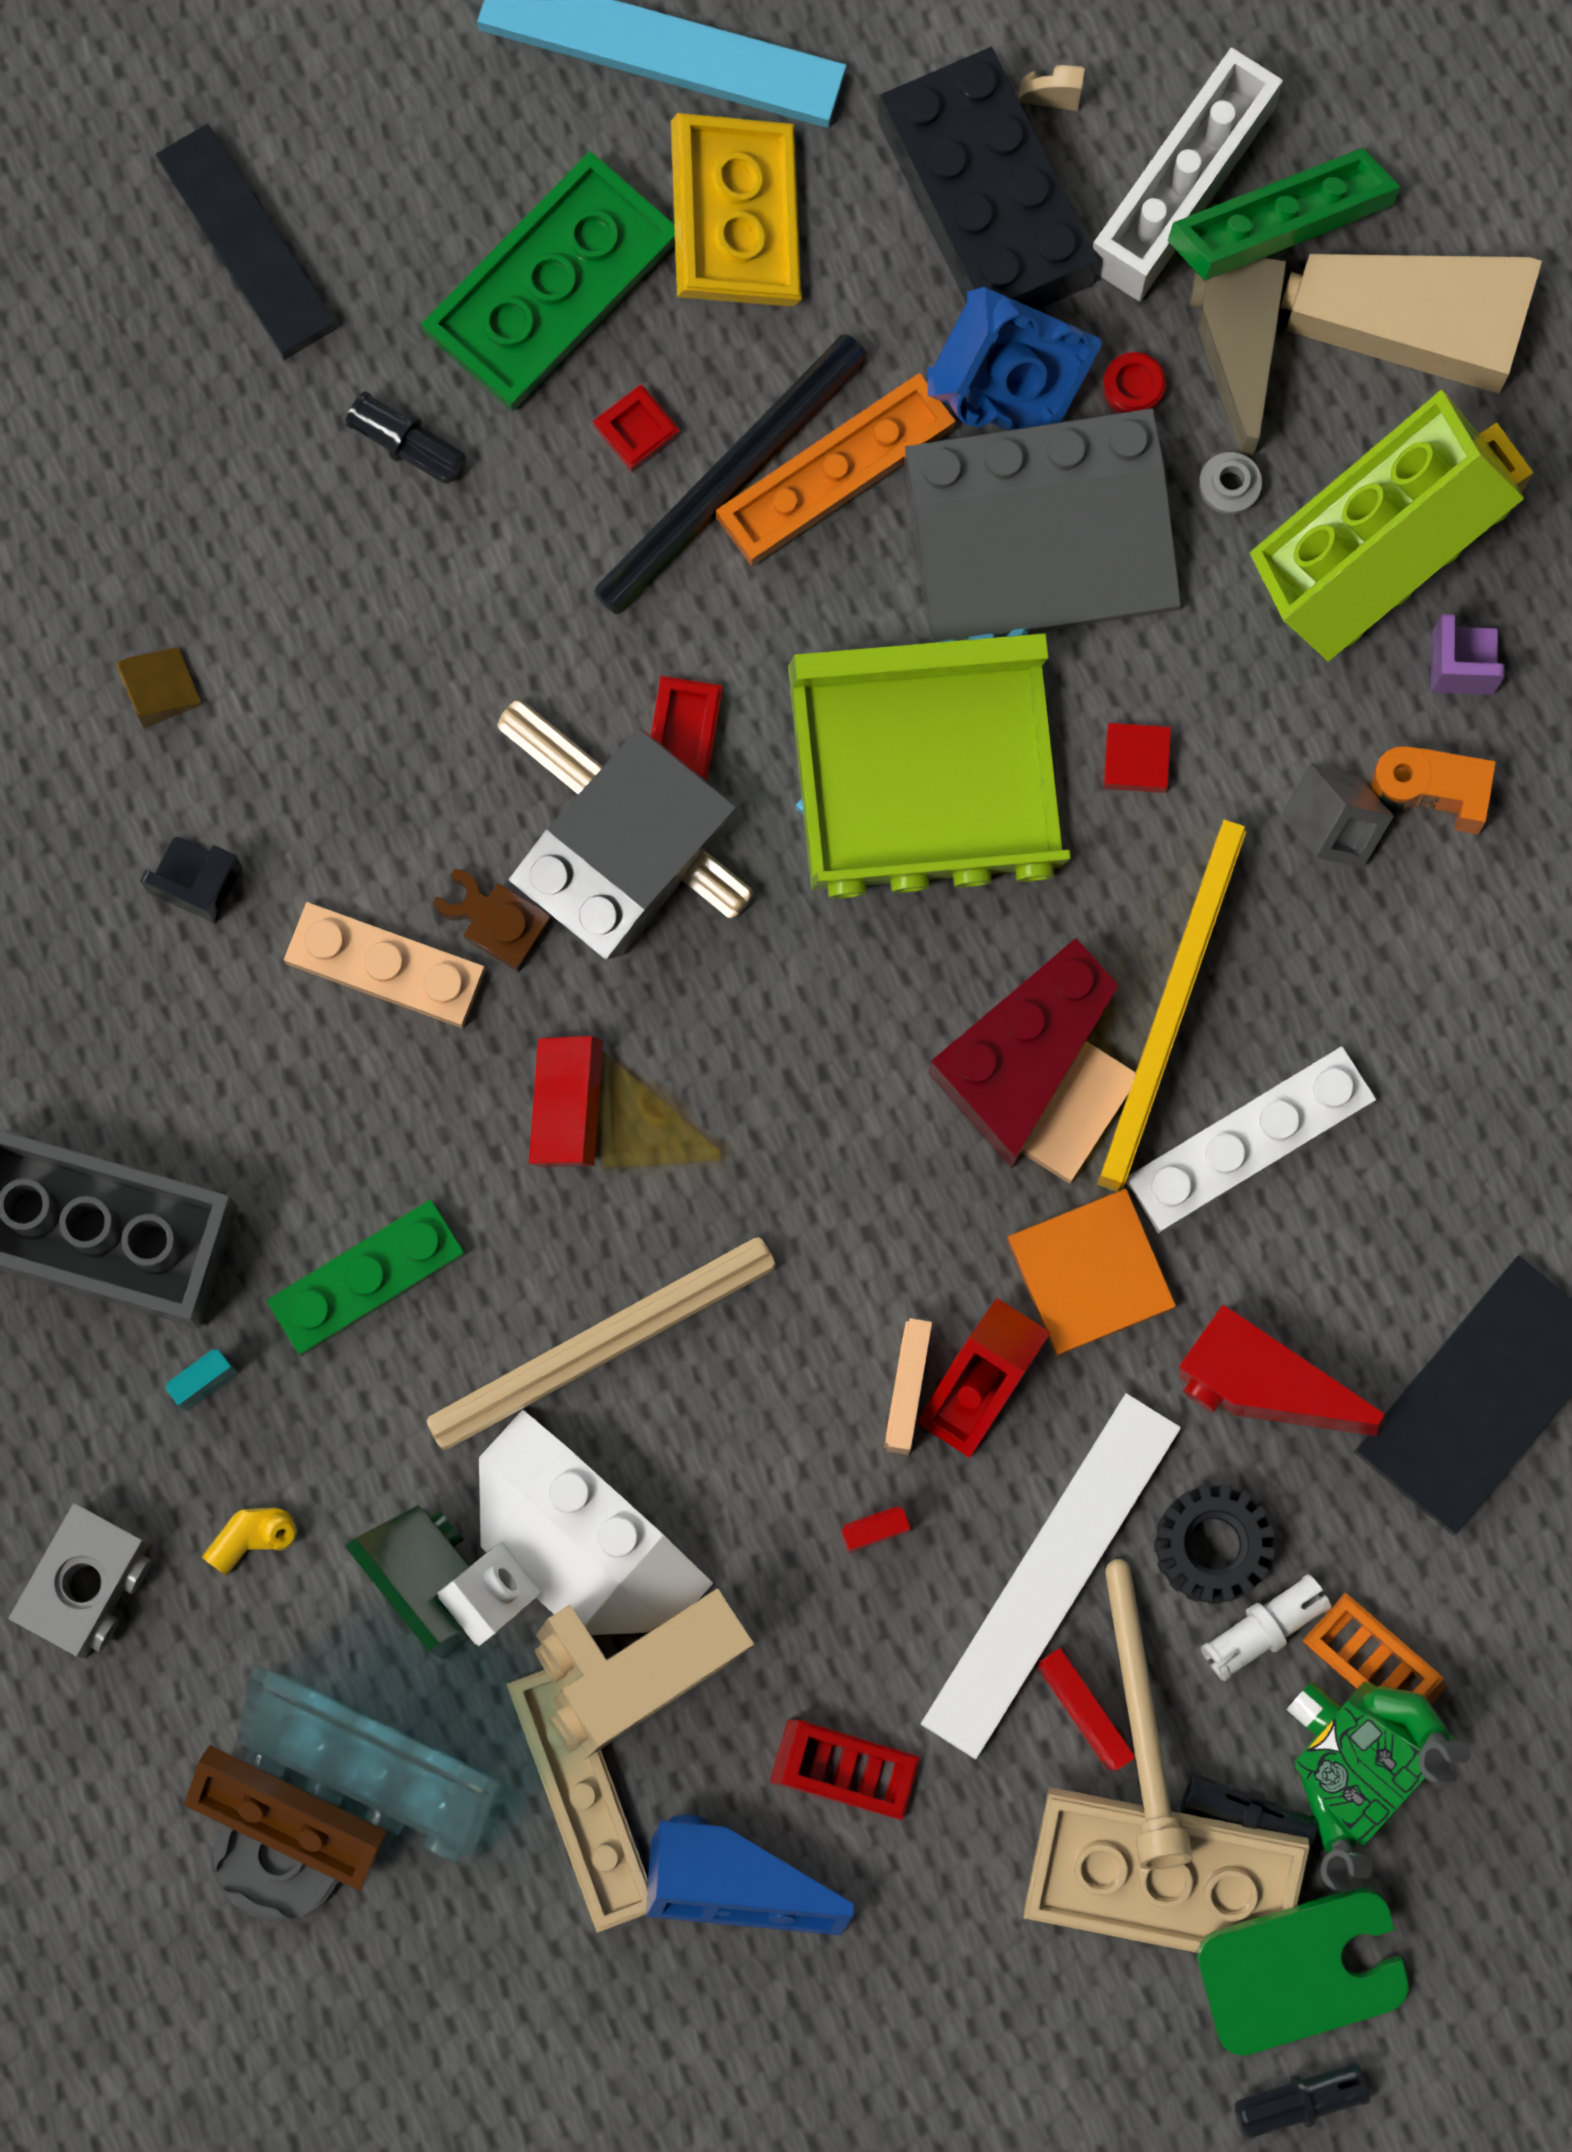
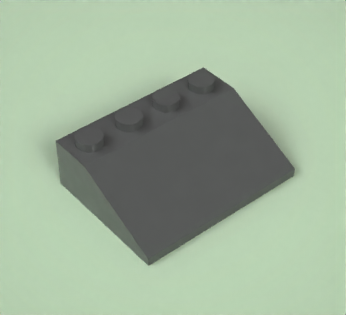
M1153 409L905 446L903 472L933 643L955 639L954 641L968 640L972 636L993 633L994 638L1006 637L1012 630L1026 628L1025 631L1029 630V633L1180 610L1181 603L1165 472Z

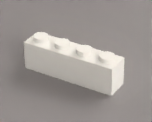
M1230 48L1094 241L1092 251L1097 259L1095 271L1097 275L1140 302L1176 251L1167 241L1173 222L1205 210L1275 110L1283 83L1281 78L1234 48Z

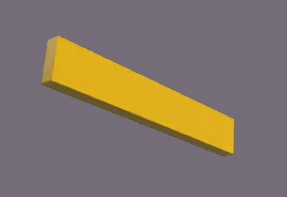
M1224 819L1218 831L1097 1185L1118 1192L1119 1189L1122 1190L1126 1183L1246 834L1245 826Z

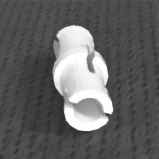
M1306 1574L1299 1582L1264 1606L1260 1603H1255L1245 1610L1247 1615L1245 1619L1210 1643L1202 1645L1201 1651L1206 1660L1213 1659L1214 1662L1210 1664L1211 1668L1225 1682L1231 1678L1232 1674L1270 1649L1276 1653L1287 1645L1286 1637L1321 1613L1331 1609L1329 1599L1326 1595L1319 1597L1318 1593L1322 1591V1588L1312 1576Z

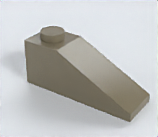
M1261 258L1207 281H1204L1195 271L1189 307L1201 308L1198 331L1240 454L1251 457L1254 455L1260 437L1286 261Z

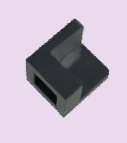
M175 837L171 840L156 872L153 873L145 870L140 882L147 893L216 924L243 867L235 854L213 845L211 850L208 851L180 837Z

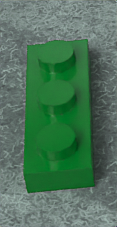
M429 1199L270 1297L266 1302L297 1353L302 1357L458 1261L465 1254L432 1200Z

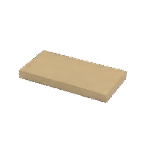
M1049 1787L1023 1918L1196 1953L1200 1942L1205 1936L1216 1930L1297 1906L1309 1850L1308 1838L1259 1828L1251 1829L1242 1827L1239 1824L1171 1811L1172 1817L1180 1820L1181 1828L1189 1832L1193 1859L1184 1865L1173 1868L1143 1869L1139 1864L1136 1838L1141 1835L1140 1825L1146 1821L1143 1805Z

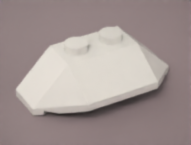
M524 1410L514 1418L479 1457L481 1548L488 1552L502 1541L542 1592L536 1598L553 1614L571 1605L590 1635L650 1633L699 1601L714 1584L656 1527L567 1446Z

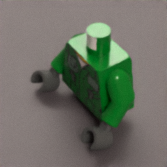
M1311 1680L1286 1709L1289 1714L1315 1735L1314 1739L1294 1763L1296 1770L1301 1774V1782L1313 1815L1318 1820V1830L1325 1851L1328 1853L1321 1864L1323 1881L1332 1889L1351 1891L1352 1883L1348 1878V1870L1353 1877L1365 1879L1373 1871V1862L1369 1856L1362 1852L1353 1851L1357 1841L1364 1846L1424 1778L1432 1782L1456 1781L1457 1775L1451 1770L1449 1762H1467L1470 1757V1748L1466 1743L1456 1740L1449 1733L1427 1698L1422 1694L1385 1686L1376 1687L1372 1683L1363 1682L1341 1707Z

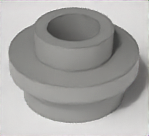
M1224 452L1212 457L1203 467L1199 478V490L1205 503L1213 510L1228 515L1239 514L1252 507L1257 501L1262 488L1261 473L1257 465L1247 456L1236 452ZM1225 473H1234L1240 477L1242 486L1236 490L1226 489L1222 486L1220 477Z

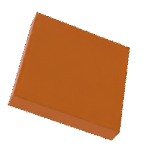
M1127 1189L1007 1237L1008 1244L1041 1323L1046 1330L1051 1332L1048 1339L1056 1357L1159 1316L1176 1307Z

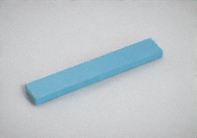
M484 0L477 20L478 30L825 128L830 126L846 75V64L617 0Z

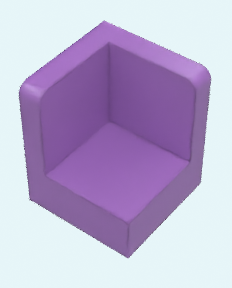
M1441 614L1432 631L1431 693L1494 695L1504 679V664H1497L1498 629L1455 627V614Z

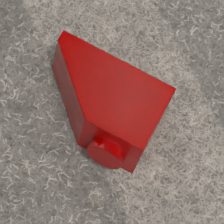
M996 1297L967 1339L916 1423L970 1458L1051 1332Z

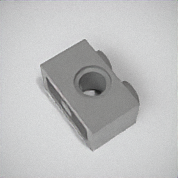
M73 1503L8 1619L77 1657L87 1659L92 1649L101 1652L110 1641L119 1623V1617L113 1615L112 1612L123 1592L126 1591L134 1594L151 1566L152 1560L144 1556L150 1544ZM93 1566L101 1576L100 1591L92 1600L79 1603L71 1593V1580L78 1570Z

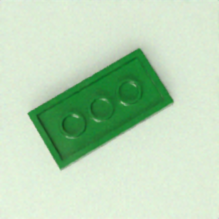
M589 151L421 323L422 332L513 412L675 245V225L596 155Z

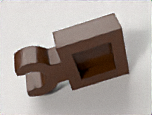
M454 869L450 875L451 879L466 889V897L461 903L453 905L436 896L433 900L436 911L449 920H469L471 924L463 935L464 939L518 972L551 923V916L497 883L487 898L480 893L476 880L469 873Z

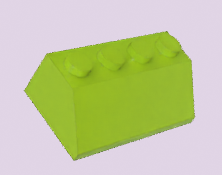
M1441 389L1249 553L1283 621L1329 662L1343 649L1357 642L1367 629L1391 609L1405 602L1416 588L1440 568L1453 562L1464 548L1488 528L1502 521L1509 514L1510 510L1524 499V496L1503 462L1452 399Z

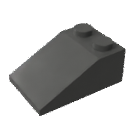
M638 728L545 830L508 880L605 960L624 956L735 813L738 806L646 731Z

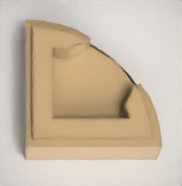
M1058 65L1054 67L1053 76L1039 78L1035 71L1030 72L1021 80L1018 100L1020 103L1078 111L1085 68H1082V66Z

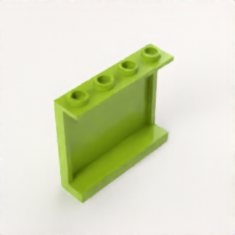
M1046 633L794 654L788 665L811 890L828 889V898L844 899L866 895V885L890 883L892 893H911L929 889V880L953 878L954 887L966 888L991 884V874L1016 872L1017 882H1033L1054 878L1053 868H1061L1070 860V850H1062L1042 670V665L1048 659Z

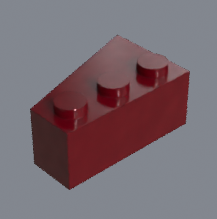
M1077 938L1065 946L930 1062L928 1074L1011 1169L1086 1042L1090 1039L1112 1002L1119 986Z

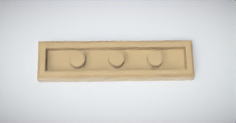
M542 1670L508 1683L507 1687L593 1924L598 1933L646 1914L648 1877L601 1749L585 1759L578 1748L568 1752L554 1733L549 1719L555 1715V1712L550 1703L561 1690L569 1685L564 1678L554 1682L548 1673Z

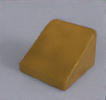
M178 647L132 656L115 662L137 717L144 729L202 705Z

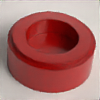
M1140 352L1125 353L1116 357L1107 367L1102 385L1103 395L1107 404L1119 414L1146 409L1154 410L1162 400L1166 379L1162 367L1151 356Z

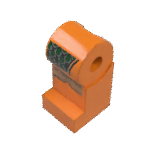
M1398 746L1387 750L1379 758L1371 778V790L1387 809L1393 811H1405L1414 806L1457 813L1454 830L1479 835L1486 822L1496 761L1423 748Z

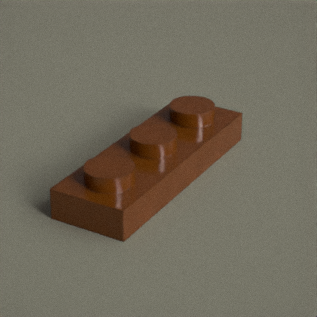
M211 1745L208 1746L198 1762L184 1802V1806L360 1892L371 1875L387 1834L386 1830Z

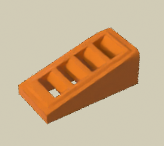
M1346 1592L1302 1640L1307 1647L1354 1690H1357L1363 1682L1370 1683L1371 1678L1392 1655L1401 1664L1381 1686L1399 1689L1412 1674H1415L1421 1682L1412 1692L1425 1696L1431 1705L1447 1687L1445 1679ZM1354 1619L1361 1625V1628L1336 1653L1328 1645ZM1374 1637L1381 1645L1356 1671L1348 1663Z

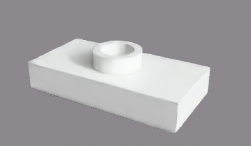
M501 1541L437 1594L438 1598L472 1641L480 1646L542 1592Z

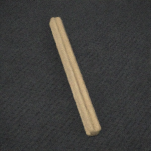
M753 1238L430 1415L427 1419V1424L436 1443L442 1450H448L771 1273L776 1265L769 1248L761 1238Z

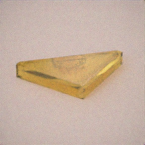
M603 1051L598 1111L603 1171L720 1162V1150L708 1142L681 1119L680 1115L646 1086L640 1084Z

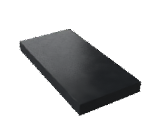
M1519 1255L1516 1256L1385 1413V1424L1377 1436L1367 1435L1353 1453L1452 1536L1456 1535L1572 1395V1299Z

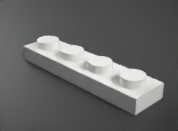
M1341 1046L1127 1177L1126 1183L1155 1230L1160 1234L1370 1106L1376 1101V1098Z

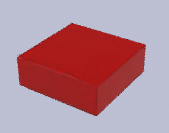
M642 384L592 421L594 429L631 473L680 436L678 427Z
M1108 723L1106 727L1103 789L1166 793L1168 788L1171 727Z
M897 1506L843 1525L841 1536L847 1554H851L909 1534L911 1529L904 1508Z

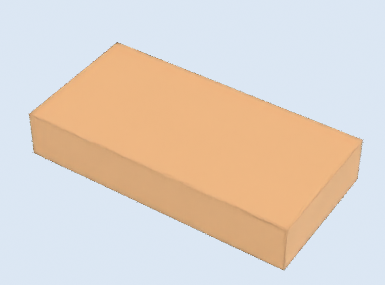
M1086 1042L1021 1153L1070 1184L1126 1099L1136 1072L1089 1042Z
M910 1318L905 1323L884 1444L887 1452L909 1455L911 1450L932 1326L930 1321Z

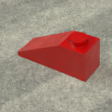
M1224 1304L1178 1367L1180 1379L1187 1383L1182 1390L1183 1393L1211 1413H1215L1220 1406L1234 1416L1377 1436L1385 1424V1414Z

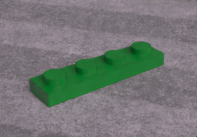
M1360 148L1175 221L1172 224L1167 241L1201 278L1207 281L1393 206L1401 187L1364 148Z

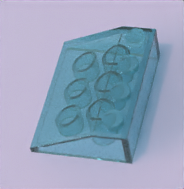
M256 1664L250 1676L236 1742L251 1749L246 1761L279 1777H282L286 1766L310 1777L305 1790L338 1806L341 1805L345 1795L369 1806L363 1817L366 1820L398 1835L403 1825L406 1824L428 1835L422 1847L457 1864L463 1853L471 1857H478L512 1785L280 1672Z

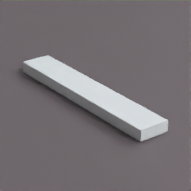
M1127 1393L1123 1396L920 1723L921 1726L973 1759H977L1181 1427Z

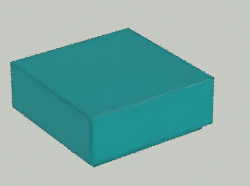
M213 1348L166 1383L165 1389L175 1403L184 1411H187L237 1375L238 1372L219 1349L215 1350Z

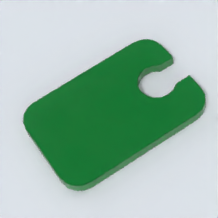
M1366 1887L1354 1888L1351 1891H1344L1222 1928L1206 1935L1200 1942L1196 1952L1197 1964L1216 2034L1223 2047L1232 2054L1239 2056L1251 2055L1397 2009L1405 2001L1408 1993V1980L1403 1961L1399 1955L1382 1960L1375 1968L1361 1973L1349 1971L1343 1966L1341 1961L1344 1945L1351 1938L1361 1934L1378 1936L1394 1931L1390 1911L1383 1897L1373 1889Z

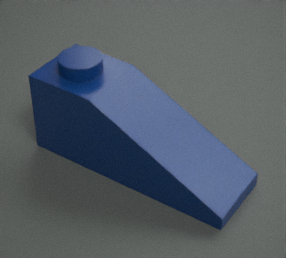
M677 1815L671 1817L669 1821L661 1820L651 1839L646 1917L841 1935L853 1918L854 1904L729 1828L708 1825L706 1818L696 1815Z

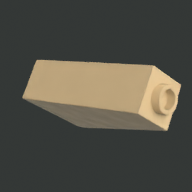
M1310 254L1303 275L1294 272L1290 273L1280 308L1292 311L1286 328L1288 332L1499 394L1511 369L1542 261L1531 257Z

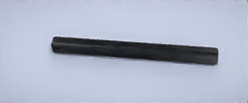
M848 334L841 335L597 584L595 596L606 609L614 614L621 613L716 516V510L729 502L865 363L867 352L862 345Z

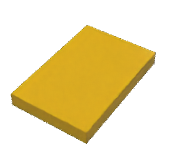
M677 113L671 120L677 297L796 306L801 301L794 124Z

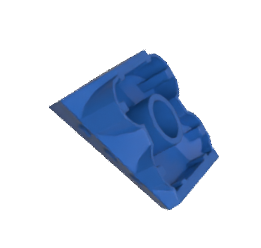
M986 287L968 291L967 303L934 367H928V396L948 404L962 423L974 427H981L992 423L1009 431L1061 423L1101 348V339Z

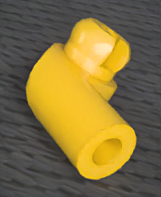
M276 1507L239 1510L231 1517L201 1557L225 1576H228L247 1550L274 1549L282 1551L289 1548L297 1536L296 1524L288 1512Z

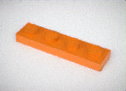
M918 373L716 510V518L752 567L903 465L905 446L936 442L955 429L956 421L941 401L928 396V383Z

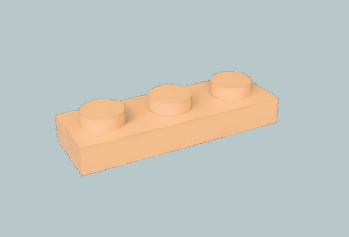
M309 902L305 904L284 957L286 965L462 1029L486 971L484 966Z

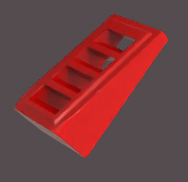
M787 1720L770 1777V1783L893 1819L903 1820L920 1757L805 1721ZM807 1740H812L816 1742L807 1776L804 1777L798 1775ZM833 1746L842 1749L833 1783L830 1785L822 1781ZM861 1754L868 1756L857 1793L848 1789L857 1756ZM886 1761L893 1763L894 1766L883 1801L873 1798L882 1763Z

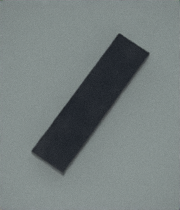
M208 123L155 154L160 166L283 360L288 359L337 330L331 315Z

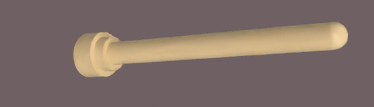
M1115 1559L1106 1566L1105 1575L1146 1821L1140 1825L1141 1835L1136 1838L1139 1864L1143 1869H1168L1184 1865L1193 1859L1189 1832L1181 1828L1178 1818L1172 1817L1131 1568L1126 1561Z

